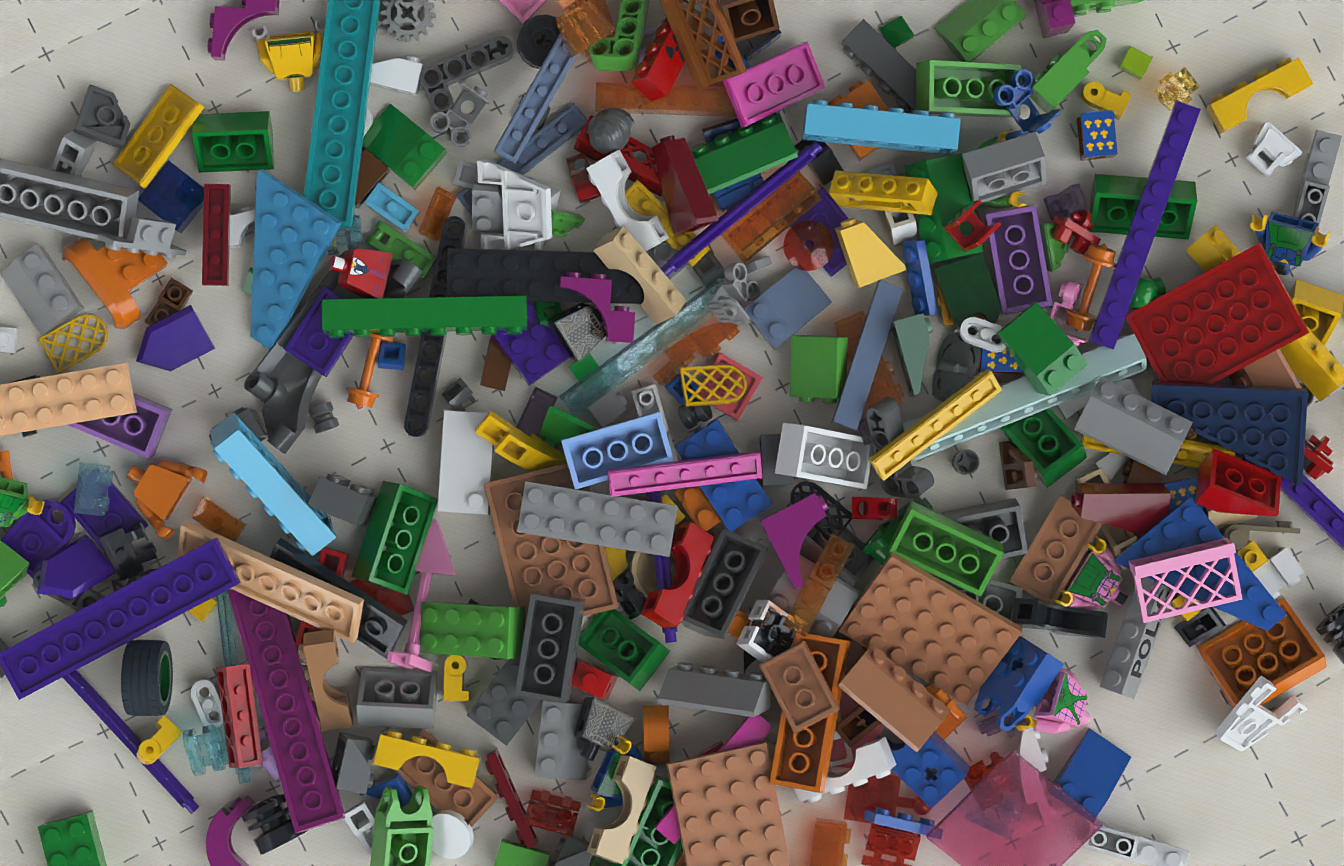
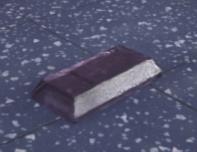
M535 387L516 428L528 436L533 433L539 437L550 405L554 407L558 397Z

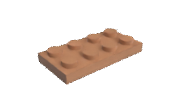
M1060 494L1029 546L1028 554L1023 556L1009 582L1023 588L1024 591L1041 601L1055 604L1054 600H1057L1062 593L1058 590L1065 588L1088 549L1087 544H1091L1102 523L1081 518L1072 507L1071 500Z
M426 729L418 735V737L426 738V743L436 745L439 742ZM428 756L412 757L405 761L399 770H394L400 773L402 778L414 789L420 785L426 787L429 793V802L438 811L452 810L465 818L464 821L467 825L470 824L471 827L499 798L477 775L473 788L448 783L446 773L441 764Z

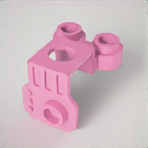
M1074 281L1063 282L1059 292V297H1063V302H1054L1050 315L1054 322L1060 306L1075 309L1083 284ZM1065 333L1075 346H1079L1080 342H1088L1086 339Z

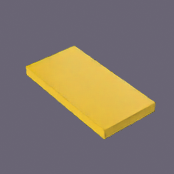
M170 84L112 165L146 189L204 109V106Z

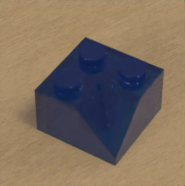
M168 160L139 196L138 201L163 221H170L176 224L175 230L182 234L204 206V187Z

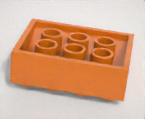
M1284 597L1276 602L1287 615L1268 631L1241 621L1197 647V650L1233 709L1260 676L1271 681L1276 687V690L1260 703V705H1263L1327 667L1325 655Z

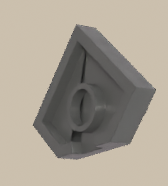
M90 84L87 88L74 132L122 149L131 124L127 116H124L114 93Z

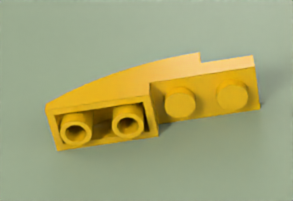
M491 410L475 428L476 434L495 446L494 451L528 471L533 472L566 464L565 455L533 433L530 436L526 435Z

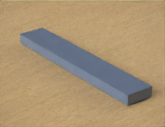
M570 20L569 22L576 27L568 22L565 23L493 152L516 164L585 43L587 36L591 32Z
M573 103L530 137L516 164L505 158L496 164L525 175L580 132L587 122L586 117ZM464 188L456 197L472 216V189Z
M882 280L877 282L831 423L853 431L857 430L903 288Z

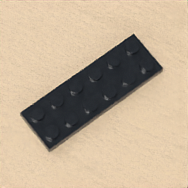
M280 538L276 542L270 558L364 599L357 640L387 659L388 651L394 650L408 620Z

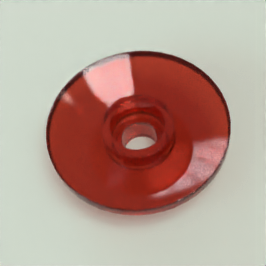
M803 221L789 229L784 239L783 249L787 260L795 268L803 271H814L823 267L830 260L834 243L830 232L822 224L814 221ZM812 241L814 244L813 249L807 250L804 247V243Z

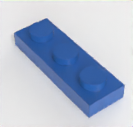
M925 240L903 241V257L907 268V281L910 285L915 315L923 313L924 316L938 314Z
M878 807L875 808V812L865 809L863 820L874 824L941 838L943 828L934 825V820L920 817L919 821L912 820V815L898 812L897 816L890 815V810Z

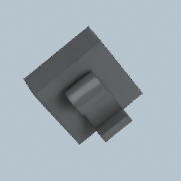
M461 378L442 393V396L454 409L458 408L462 412L465 411L462 402L466 399H469L472 403L475 402L472 390Z

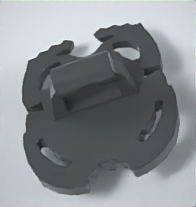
M953 333L944 339L937 356L936 369L941 371L934 374L932 395L942 402L946 400L942 394L950 391L955 394L973 380L969 378L970 376L975 377L981 362V348L961 341L959 333ZM971 347L974 349L975 360H974V354H973V352H972V350H971ZM940 379H941L942 386H943V390H942V391L939 389V381H940Z

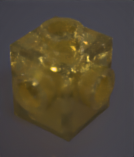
M1184 67L1174 76L1171 72L1159 81L1161 86L1154 92L1161 104L1170 111L1173 109L1175 101L1185 104L1189 103L1192 100L1189 95L1201 86Z

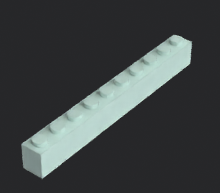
M1135 334L1118 337L1114 350L1098 345L1092 348L1091 351L1083 353L1082 356L1088 365L1051 396L1037 393L1025 374L1015 381L1001 383V392L923 450L912 461L914 462L1092 392L1100 377L1114 383L1147 370L1146 356ZM923 417L907 420L903 424L904 432Z

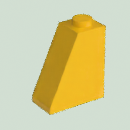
M850 218L842 221L841 226L835 228L853 283L857 287H863L906 270L905 265L864 222Z

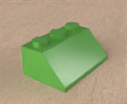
M968 0L935 26L934 30L960 62H972L1020 24L1027 15L1015 0Z

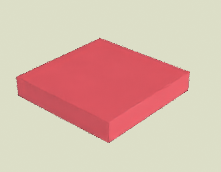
M719 353L712 366L731 365L739 369L745 376L747 389L743 397L737 402L711 406L738 421L763 377L726 355ZM721 369V370L724 371L726 374H727V372L729 371V370H727V369ZM716 371L712 377L720 382L724 376ZM733 371L729 375L736 381L740 377L737 373ZM728 379L722 383L728 389L734 385ZM711 380L705 384L712 391L717 386ZM736 386L732 392L739 396L743 390ZM719 387L715 393L723 398L727 392ZM702 388L698 395L706 399L709 393ZM729 395L725 400L733 399V397ZM712 396L708 401H714L717 399Z

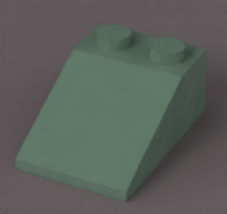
M923 313L894 321L891 324L910 397L920 392L930 341L929 334L933 332L930 319L924 318Z

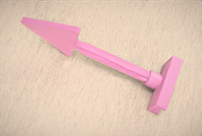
M436 520L430 524L415 572H420L421 574L408 643L405 644L404 652L388 651L387 662L413 670L415 667L426 672H431L433 662L419 657L422 602H427L432 574L455 575L439 522Z

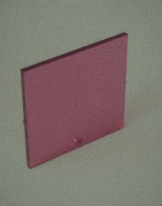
M1012 750L926 837L961 866H1062L1103 826V823L1063 791L1060 785H1056L1016 751Z

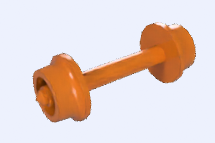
M1091 244L1088 252L1083 254L1084 259L1093 262L1079 309L1066 308L1065 311L1068 314L1066 324L1073 327L1076 332L1080 330L1091 331L1097 316L1088 313L1102 267L1114 268L1116 266L1114 262L1116 252L1107 248L1106 244Z
M369 333L371 341L359 389L346 388L348 391L347 402L356 404L358 410L363 408V406L372 408L375 399L379 398V394L368 392L380 342L381 340L393 342L391 337H381L380 333Z

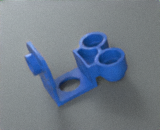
M1026 69L1015 71L1010 79L1012 86H998L993 92V99L1000 106L1009 105L1006 108L1023 132L1043 133L1051 126L1050 122L1061 113V109H1054L1048 113L1040 114L1029 99V96L1033 94L1030 88L1033 84V75ZM1018 76H1019V77L1021 78V80H1022V82H1021L1020 85H1019V83H1018ZM1000 92L1004 94L1003 100L1000 97ZM1023 104L1027 105L1030 109V115L1027 119H1022L1018 115V109Z

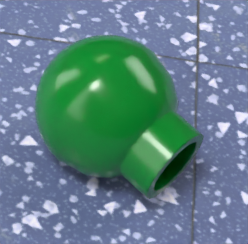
M1140 276L1129 307L1136 310L1166 294L1163 280L1160 277L1150 279Z

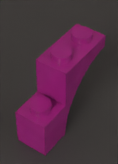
M242 0V5L245 6V9L215 6V13L210 14V28H213V37L208 39V53H211V57L214 60L225 61L227 48L234 35L244 25L254 19L269 15H279L280 0Z
M566 272L565 277H560L559 288H566L580 293L598 309L604 321L606 341L634 342L635 312H629L630 307L614 306V311L610 310L612 280H606V275L591 274V278H581V273Z

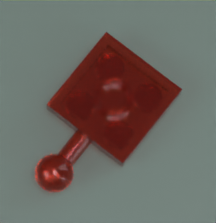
M889 774L879 779L874 775L867 778L868 782L860 786L854 787L853 783L848 785L843 819L871 823L863 820L865 809L875 812L876 807L890 810V815L892 816L896 815L897 807L911 808L918 815L928 814L931 808L919 796L914 799L899 797L901 778L897 775Z

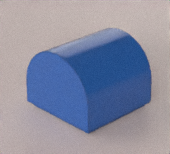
M380 342L378 368L404 370L406 344Z
M679 373L664 387L683 405L685 402ZM684 375L685 384L688 382L689 378ZM693 381L688 385L694 392L699 388ZM687 391V397L689 400L692 394Z

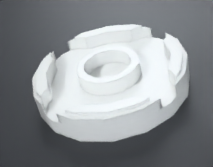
M452 810L438 811L432 815L431 826L434 827L431 850L446 859L462 857L472 846L474 839L472 827L470 824L467 825L464 821L465 818Z

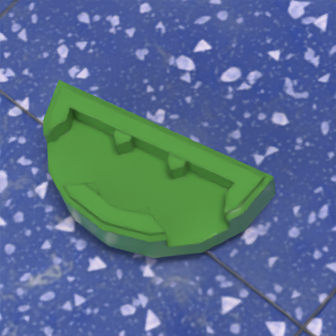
M551 209L552 234L557 237L568 236L567 232H570L574 227L578 229L585 221V218L580 214Z
M1043 222L1039 223L1046 268L1047 271L1053 272L1061 266L1060 262L1063 260L1065 253H1068V243L1063 244L1052 238L1057 225Z

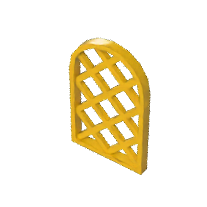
M85 314L39 338V341L56 372L60 374L104 348L108 341V329L102 319L95 315ZM89 317L98 320L96 328L87 325ZM82 318H85L84 324L76 322ZM100 323L103 325L104 330L99 329ZM70 325V329H69V332H68V333H67V332H64V331H60V330H62L63 328H65V327H67V326ZM74 325L83 327L80 336L72 334ZM86 328L95 330L92 339L84 337ZM98 332L105 333L103 342L95 341ZM59 333L67 335L65 345L56 342ZM55 334L53 341L46 340L47 337ZM71 337L79 339L77 348L68 346ZM83 340L91 342L89 351L80 349ZM44 342L52 344L50 352ZM94 344L101 345L93 351ZM55 345L64 347L62 356L53 354ZM67 349L76 351L73 360L65 358ZM79 352L87 354L77 360ZM52 357L61 359L59 367H57ZM64 361L71 362V364L62 368Z
M731 365L683 367L679 369L685 407L734 403L743 397L747 389V381L744 374ZM721 369H727V370H729V371H728L727 374H726V373H725L724 371H722ZM704 370H713V371H712V372L710 373V375H709V374L706 373ZM688 371H696L693 376L688 373ZM716 371L724 376L720 382L712 377ZM732 371L740 376L737 381L729 376ZM699 372L707 377L703 383L695 378ZM684 375L689 378L686 384L684 380ZM726 379L734 384L730 389L722 385ZM709 380L717 385L713 391L705 386ZM692 381L700 386L696 392L688 387ZM736 386L743 390L739 396L732 392ZM719 387L727 392L723 398L715 393ZM702 388L709 393L706 399L698 395ZM687 391L692 394L689 400L687 397ZM729 395L733 397V399L725 400ZM712 396L717 399L714 401H708ZM695 397H696L698 400H700V402H691V401H692Z

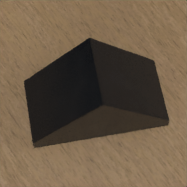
M801 140L794 147L799 153L805 146H810L815 141ZM818 142L823 150L815 155L816 158L807 165L821 184L825 186L833 180L835 170H844L831 148L825 142Z
M1209 607L1203 609L1189 621L1182 620L1174 628L1186 644L1191 647L1221 630L1226 624L1214 608Z

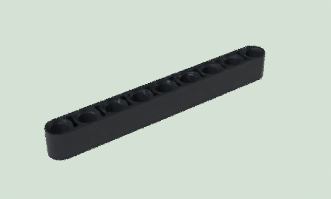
M451 216L444 221L429 298L446 297L447 284L439 282V275L447 271V259L444 258V250L447 247L464 249L467 226L460 217ZM453 222H458L462 226L461 232L457 235H452L448 231L449 225ZM422 332L404 422V429L410 436H424L429 429L447 332L444 336H432L431 332ZM429 345H435L438 350L437 355L432 359H428L424 354L425 348ZM425 369L430 370L433 374V378L429 383H422L420 381V373ZM420 394H425L428 398V403L423 408H418L415 405V398ZM414 419H420L423 423V428L418 433H413L410 429V423Z

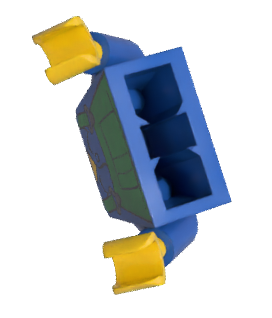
M1271 212L1268 220L1267 215H1263V219L1255 217V214H1252L1250 223L1251 229L1255 230L1258 242L1262 244L1269 259L1276 261L1275 270L1280 275H1288L1291 265L1300 267L1303 261L1311 260L1326 245L1331 234L1330 232L1326 235L1319 232L1320 228H1318L1319 223Z
M622 735L618 736L621 739L620 743L617 746L612 745L614 751L606 752L590 787L596 794L590 793V797L594 798L592 804H587V807L597 812L603 808L623 805L621 790L612 780L620 756H630L645 762L638 748Z

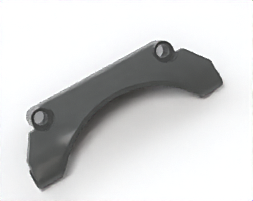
M344 251V252L340 255V257H343V258H344V254H345L346 251ZM406 258L391 260L383 299L404 298L423 271ZM330 270L244 383L245 390L265 404L261 411L268 434L267 441L284 454L287 453L305 429L309 406L322 376L285 351L284 348L325 286L345 299H364L339 286L340 272Z

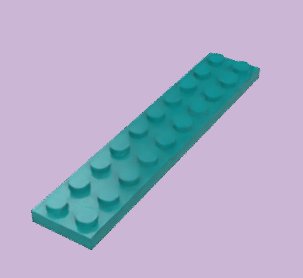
M328 0L304 197L342 222L340 227L352 228L380 0Z

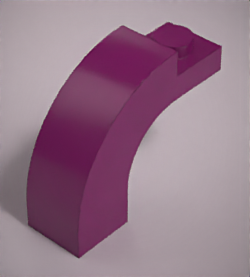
M246 796L243 800L238 797L230 805V813L222 807L213 817L206 836V853L210 866H249L235 852L231 841L232 830L235 824L255 803L249 796Z

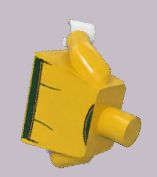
M318 20L315 21L316 35L315 31L270 35L268 29L263 25L264 32L258 36L257 30L255 28L252 29L253 36L258 40L256 45L260 62L270 73L275 74L277 79H289L290 91L292 92L305 90L304 77L312 76L314 70L320 68L325 28H318Z

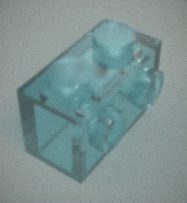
M80 462L74 513L105 516V511H108L110 497L107 494L108 486H111L113 472L110 471L111 466Z

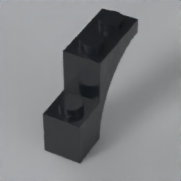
M1014 599L1012 622L1022 628L1044 629L1058 635L1105 638L1108 613L1065 607L1037 599Z

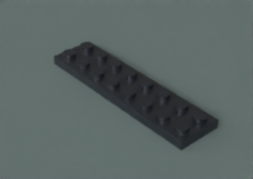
M447 248L446 297L526 296L527 301L592 303L578 292L559 288L560 277H565L566 272L581 273V278H591V274L606 275V280H612L610 303L642 304L644 292L639 282L633 276L622 270L608 269L595 252Z

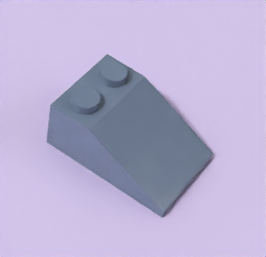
M799 264L749 304L744 311L749 316L751 323L775 350L829 306L832 301L805 268Z

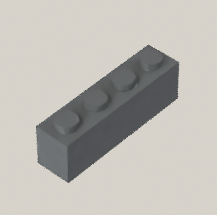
M863 19L842 40V51L851 60L856 58L862 64L860 66L861 70L869 77L873 75L879 81L878 86L887 95L892 93L898 99L896 104L901 109H904L905 112L909 110L913 114L916 110V69Z

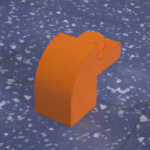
M669 705L643 706L645 762L648 764L670 763Z

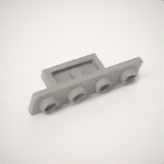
M133 216L127 238L98 234L97 237L98 240L106 243V248L120 251L121 247H124V250L139 253V250H142V252L157 256L158 252L170 258H175L176 254L186 255V250L171 244L176 224L170 221Z

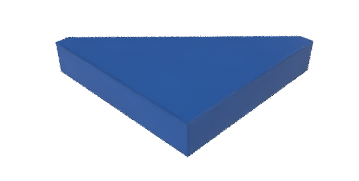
M400 773L373 782L370 789L367 788L366 794L359 793L360 796L369 795L381 799L385 787H391L397 790L401 807L408 804L413 794Z

